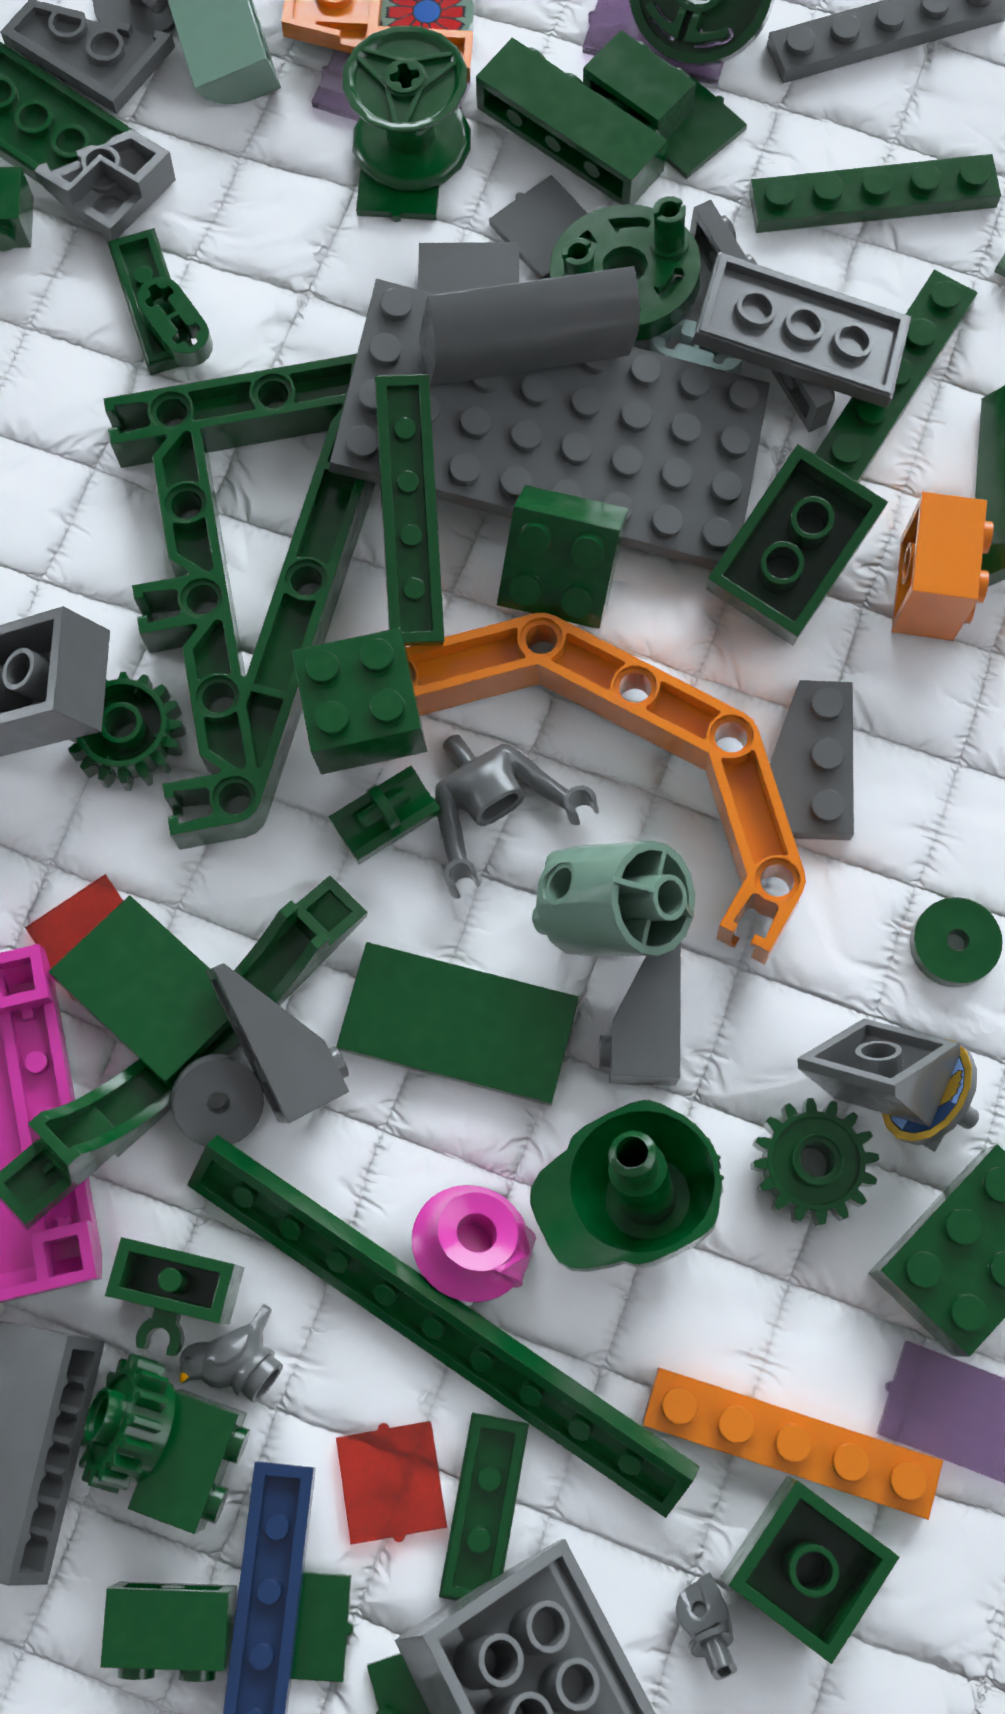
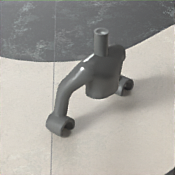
M458 734L448 737L443 743L444 750L458 768L435 786V801L441 808V813L437 815L449 862L444 869V879L451 896L456 899L461 898L455 885L459 879L468 877L475 882L477 887L480 886V880L474 864L467 859L457 808L468 812L479 826H486L496 822L514 811L525 798L524 791L515 778L516 775L533 791L565 809L568 820L573 825H580L579 816L575 809L581 805L590 806L594 813H599L596 795L591 788L582 785L568 790L548 776L532 760L508 744H501L475 757Z

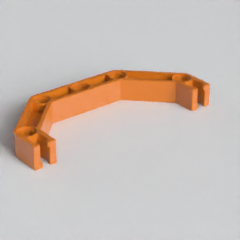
M534 613L444 637L443 645L406 647L420 716L540 684L705 770L742 885L719 924L716 939L735 948L740 939L735 936L738 922L747 909L753 908L761 915L770 917L773 920L766 938L755 934L750 942V945L754 946L751 958L764 965L766 964L799 904L806 884V878L758 727L751 717L548 613ZM538 642H548L555 646L552 651L546 654H538L530 650L531 646ZM630 689H639L645 692L648 697L641 702L633 703L624 699L622 694ZM731 737L741 742L743 748L737 752H726L719 748L716 742L722 738ZM768 877L780 878L788 885L789 893L777 897L769 895L762 888L761 882Z

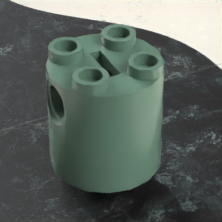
M655 841L581 845L555 850L547 856L545 868L538 882L536 907L532 914L533 925L538 933L547 935L550 942L566 954L580 956H659L674 950L687 935L694 917L695 906L692 876L680 854L669 845Z

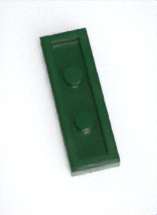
M155 228L108 241L110 253L150 376L181 367L182 365L177 364L169 356L148 327L137 302V293L141 285L147 280L154 277L171 279ZM161 298L153 302L154 305L158 304L161 306L166 315L172 313L169 302L166 303ZM183 328L178 330L181 342L185 341L189 346H192L191 338Z
M472 1412L439 1591L440 1598L456 1601L471 1593L472 1590L489 1580L492 1581L504 1573L529 1423Z

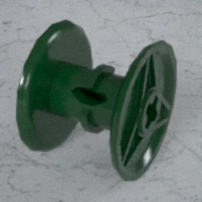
M392 26L372 33L353 48L343 67L342 89L351 109L360 116L353 129L352 151L360 169L374 182L396 191H424L445 183L462 168L471 150V129L463 111L458 107L467 88V66L458 47L441 33L421 26Z

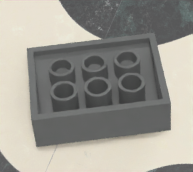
M565 1539L558 1540L508 1569L492 1581L489 1580L472 1590L471 1593L451 1602L394 1640L430 1714H656Z

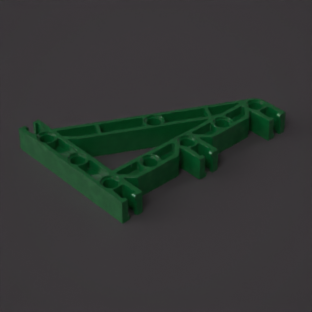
M357 353L103 398L105 412L112 425V428H108L110 444L120 467L125 468L153 463L167 555L176 575L175 578L132 585L134 600L142 616L137 617L139 634L149 653L177 648L183 649L199 755L208 772L212 774L162 784L164 798L173 812V816L168 817L170 836L180 850L246 838L256 834L267 820L303 710L292 650L324 644L376 483L329 472L330 460ZM275 401L285 402L282 406H279L277 408L267 407L270 403ZM184 419L178 425L166 426L172 420ZM136 429V430L124 432V430ZM328 431L247 674H245L208 453ZM190 509L200 510L195 517L189 519L180 518L185 511ZM315 583L321 586L314 594L301 595L297 593L299 588L305 584ZM202 603H217L216 607L209 613H194L196 608ZM181 610L177 616L158 621L153 619V613ZM222 697L234 699L231 707L226 711H209L212 703ZM237 796L251 798L249 806L243 812L238 814L225 812L226 805L232 798ZM211 804L213 809L211 815L184 823L179 822V817L184 816L183 807Z

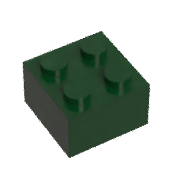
M525 485L513 508L496 605L532 614L548 613L566 622L599 629L609 602L628 508Z
M400 627L292 650L310 751L321 775L428 752L408 654Z
M786 1476L720 1577L729 1587L832 1664L900 1556L801 1482Z

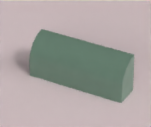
M168 0L194 89L203 98L220 104H238L251 101L281 88L253 0Z

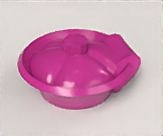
M475 1185L451 1187L431 1197L419 1211L412 1229V1251L416 1264L423 1276L438 1291L451 1298L466 1302L492 1300L502 1296L512 1288L521 1287L536 1241V1235L525 1224L523 1217L509 1200L493 1190Z

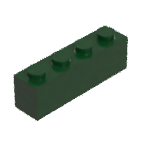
M511 37L476 75L477 109L620 205H634L664 171L668 140L655 127L641 123L623 111L617 102L610 98L602 97L584 85L575 74L566 73L546 60L537 49L527 47Z

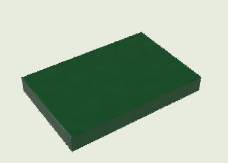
M130 895L48 971L60 986L167 1086L177 1078L185 1066L197 1059L230 1026L225 1012L206 976L205 971L210 968Z

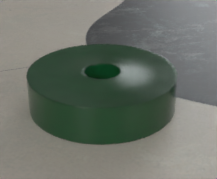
M945 898L931 904L918 917L911 930L910 950L915 964L930 980L947 987H965L978 982L996 966L1002 952V934L996 919L984 906L966 898ZM949 934H956L963 939V950L957 951L949 946L947 941Z

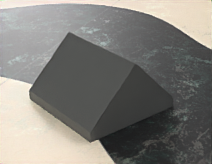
M863 1018L798 1057L797 1062L798 1069L834 1099L931 1127L960 1056V1043Z

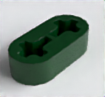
M154 277L142 284L137 293L140 311L144 321L169 356L177 364L185 367H195L204 363L213 351L210 331L205 320L180 286L174 280L166 277ZM159 298L166 303L169 302L172 313L166 315L161 306L158 304L154 305L153 302ZM183 328L190 338H196L197 343L189 346L185 341L181 342L178 330Z

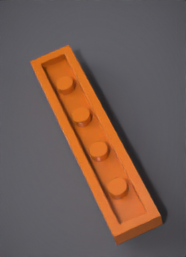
M660 1367L657 1368L641 1424L927 1520L930 1518L943 1464L941 1459Z

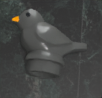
M263 1304L249 1324L210 1342H196L188 1345L181 1352L179 1358L181 1370L179 1381L184 1384L190 1380H202L210 1387L217 1389L232 1387L234 1393L239 1397L244 1395L253 1403L258 1401L270 1389L283 1369V1364L274 1357L275 1352L270 1348L263 1347V1330L272 1309Z

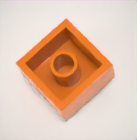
M922 492L901 537L892 633L954 641L963 624L971 623L976 603L984 602L989 584V572L981 570L982 554L989 552L994 529L993 522L986 521L987 500Z

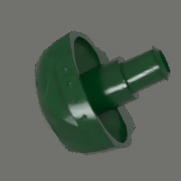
M651 1100L631 1102L585 1125L572 1136L567 1150L539 1172L531 1186L530 1205L551 1252L559 1264L571 1271L590 1272L622 1264L636 1268L655 1266L699 1244L715 1229L719 1216L720 1199L724 1192L722 1185L724 1176L720 1175L719 1170L721 1169L719 1161L721 1156L717 1155L710 1138L685 1115L676 1112L662 1103Z

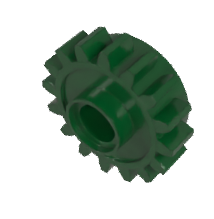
M120 672L118 679L110 681L106 679L102 732L70 739V741L76 743L72 744L68 751L76 762L82 761L80 768L88 778L98 773V780L106 788H110L115 779L119 778L124 789L131 791L134 778L141 777L150 786L153 785V776L151 774L153 770L158 768L166 774L171 771L170 766L165 760L168 754L181 756L183 753L179 743L174 740V738L186 735L184 724L182 721L176 720L183 713L176 700L169 701L171 695L163 684L153 689V684L148 675L142 674L136 681L130 679L126 672ZM127 723L136 724L135 729L128 736L122 738L115 737L116 731L122 725Z
M807 1098L803 1102L802 1113L799 1114L795 1107L788 1103L781 1108L784 1122L781 1123L779 1120L769 1117L763 1125L771 1136L769 1138L757 1137L753 1141L752 1146L763 1152L762 1158L750 1164L751 1170L763 1172L764 1181L756 1187L758 1193L771 1191L775 1197L771 1209L774 1212L784 1206L792 1209L791 1222L796 1224L802 1221L806 1213L811 1214L815 1226L826 1224L827 1211L829 1210L838 1221L849 1217L845 1202H849L856 1207L863 1206L867 1200L863 1193L858 1190L859 1187H872L877 1183L875 1176L865 1172L866 1166L879 1160V1154L865 1152L863 1144L873 1137L871 1131L857 1134L852 1127L856 1123L858 1115L853 1112L840 1119L836 1116L838 1107L835 1101L829 1102L823 1111L820 1112L817 1111L814 1098ZM813 1148L824 1155L827 1169L823 1177L811 1176L803 1169L801 1165L803 1149Z
M129 1354L127 1359H119L116 1373L109 1371L107 1374L106 1387L97 1392L88 1410L84 1424V1437L81 1440V1446L86 1447V1451L79 1461V1467L85 1468L81 1479L87 1482L88 1486L118 1494L119 1489L125 1491L129 1489L130 1482L139 1483L144 1480L155 1467L168 1440L175 1412V1390L169 1378L163 1377L164 1365L135 1354Z

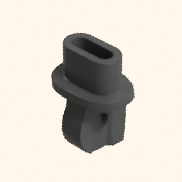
M709 1572L679 1594L676 1603V1614L681 1626L692 1638L689 1642L691 1654L698 1658L704 1657L714 1679L722 1680L737 1672V1667L728 1648L732 1644L734 1636L729 1610L715 1580Z

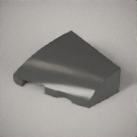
M132 129L113 136L106 144L99 146L90 145L77 150L78 161L52 171L47 163H44L34 170L36 180L53 197L84 223L109 240L118 239L176 181L170 152Z

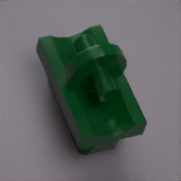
M412 765L380 785H373L366 790L364 795L328 817L357 863L361 864L439 815L441 808L425 788Z

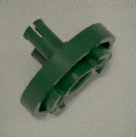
M629 0L633 18L640 32L662 55L685 65L709 66L725 62L750 46L766 25L775 0H710L704 4H693L688 0ZM655 4H657V6L659 7V9L661 10V12H662L671 22H668L665 18H663V16L659 13L658 9L656 8ZM658 25H659L668 35H670L672 38H674V40L672 41L671 39H669V38L661 31V29L658 27ZM731 29L733 31L732 39L725 44L715 45L706 48H695V46L710 45L717 42L723 43L729 40L731 37V33L729 32V30Z
M666 196L656 201L653 208L632 204L614 205L582 216L572 223L557 240L550 259V278L634 266L635 272L642 276L637 279L640 299V322L635 342L661 335L677 325L689 313L696 301L700 288V253L694 237L685 227L686 205H683V201L680 198ZM675 274L683 276V279L675 277L671 286L661 296L658 295L670 284Z

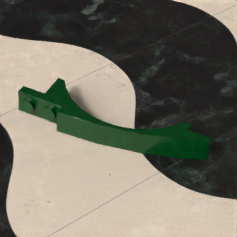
M329 875L299 902L295 904L291 900L278 911L263 935L234 971L280 1006L367 917L368 912ZM231 1025L199 1057L209 1054L230 1055L240 1045ZM138 1059L121 1073L84 1096L57 1108L40 1112L28 1123L33 1144L0 1171V1202L26 1230L30 1229L114 1154L117 1157L122 1155L171 1110L170 1097L174 1081L167 1086Z

